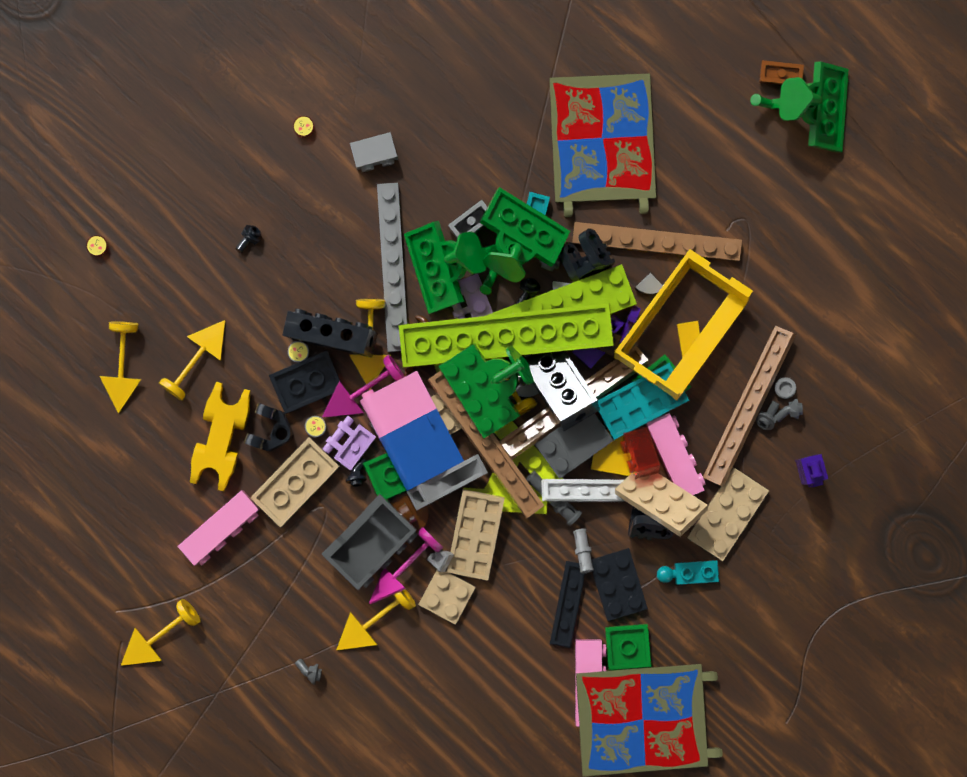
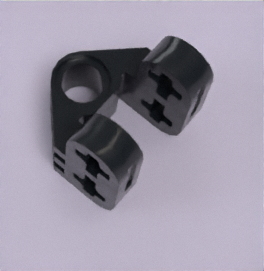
M591 228L580 233L578 237L586 256L581 257L576 246L571 242H566L559 254V258L573 282L584 279L578 278L576 270L582 267V263L586 260H589L595 269H603L600 272L610 268L615 263L614 258H610V251H606V243L603 244L597 232Z
M258 403L255 410L256 414L278 422L274 424L271 432V441L247 433L244 443L271 452L289 443L293 438V430L284 412ZM282 428H285L288 432L284 440H280L277 435L278 431Z
M632 506L628 529L629 537L651 540V538L669 539L673 536L674 532Z

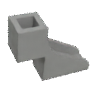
M477 454L407 491V494L417 511L488 472Z

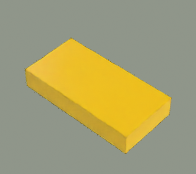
M698 321L677 324L682 358L700 335Z

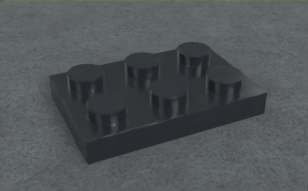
M324 351L269 375L285 414L332 395L340 381L328 351Z
M629 548L591 559L594 569L592 574L607 621L648 609Z

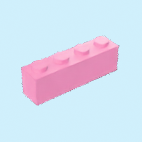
M668 413L645 423L670 481L692 495L704 491L705 481L701 473L697 474L694 468L697 463L693 455H688L685 447L688 444L684 435L680 436L677 431L679 424L675 415L671 416Z
M241 490L177 547L194 566L198 563L202 566L211 558L209 554L214 549L218 552L227 544L225 540L230 535L234 538L243 530L241 526L246 521L250 524L259 516L257 512L260 508L244 490Z
M575 639L576 726H579L576 673L606 671V666H602V657H606V644H602L601 639Z

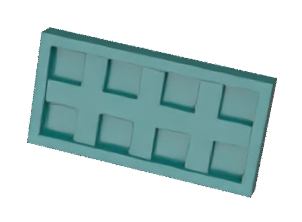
M668 363L653 371V373L666 381L673 372V368ZM641 377L598 400V404L600 407L599 413L613 440L682 405L689 401L684 391L679 399L675 400L671 395L644 377Z

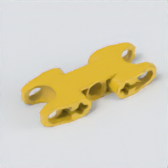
M216 382L206 402L203 420L212 422L206 445L196 443L191 460L190 483L197 484L203 470L213 468L219 474L218 490L225 491L234 473L238 459V453L229 451L235 428L245 430L250 413L251 391L244 389L238 403L227 405L222 399L223 383Z

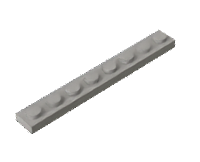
M398 183L377 184L387 350L388 352L401 351L399 325L407 324L399 188Z

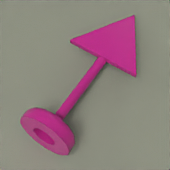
M387 355L383 359L387 371L350 395L339 381L322 417L364 413L354 399L389 375L395 381H398L405 377L394 359Z
M423 527L419 530L418 534L425 543L393 575L386 568L382 571L369 604L406 589L397 578L428 546L435 552H440L443 549Z

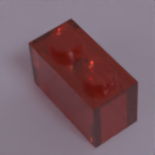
M648 427L623 433V440L620 442L622 453L627 454V469L629 473H633L634 479L659 473L660 463Z

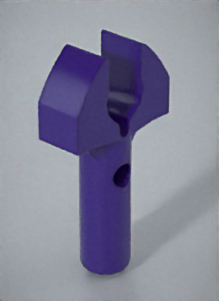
M635 305L632 307L625 326L620 333V336H622L620 344L632 329L641 308Z

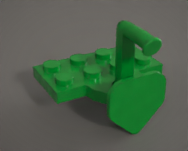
M821 61L815 62L813 83L806 84L800 77L788 78L781 86L779 99H768L761 97L759 94L752 95L750 102L753 106L779 109L780 117L783 120L792 121L798 120L801 117L805 123L809 124L808 146L832 152H843L849 69Z
M499 187L480 221L482 225L497 233L496 247L499 252H489L483 260V263L490 271L483 285L479 288L480 292L484 295H489L492 292L491 288L498 275L511 282L521 281L526 274L522 264L529 262L533 257L552 267L570 231Z
M439 221L431 222L404 234L428 314L464 302L458 281L464 277L467 271L470 274L484 272L486 270V266L483 263L485 256L489 252L499 253L496 244L482 248L478 236L471 231L459 234L457 242L453 240L445 241Z
M474 343L439 366L483 438H486L521 416L509 398L517 389L518 373L527 385L534 382L527 360L513 346L506 348V353L512 364L504 359L497 358L486 361Z

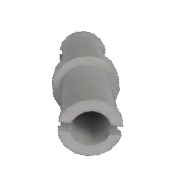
M586 529L573 531L576 544L575 555H578L580 573L594 571L590 555L592 549L588 544Z

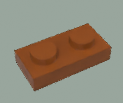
M762 60L759 83L782 85L788 78L800 77L803 79L804 65Z

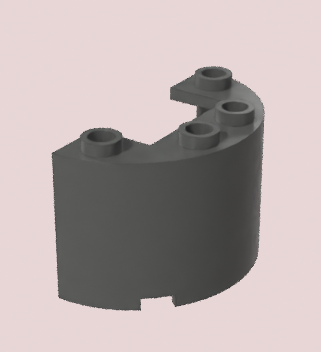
M379 494L322 555L357 590L362 586L367 588L373 582L374 578L372 576L380 567L384 570L392 562L390 557L395 552L399 555L407 547L405 542L407 541L410 544L417 537L418 534L415 532L417 529Z

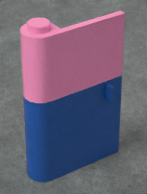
M417 371L376 392L372 389L362 394L363 399L360 402L406 491L464 461Z

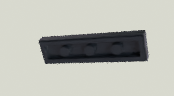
M566 561L549 644L571 648L585 573H580L579 563Z

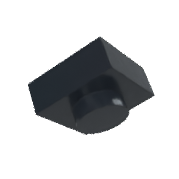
M586 260L582 263L583 266L576 270L578 278L595 275L603 269H595L589 260Z

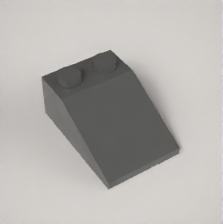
M593 414L566 431L558 427L535 445L560 479L614 440L597 415Z

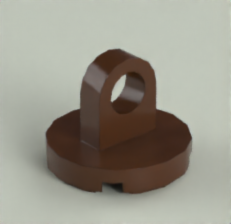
M407 493L396 496L390 502L417 529L416 533L426 525L429 518L427 505L416 511Z

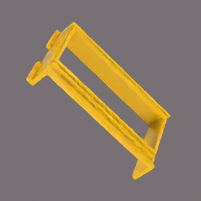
M691 249L614 353L616 360H619L646 380L671 395L675 400H678L747 305L750 295L753 293V290L732 277L729 280L709 267L711 263ZM691 268L729 295L665 381L627 354Z

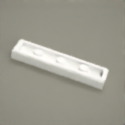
M543 479L541 480L542 501L623 502L625 500L615 495V488L624 480Z

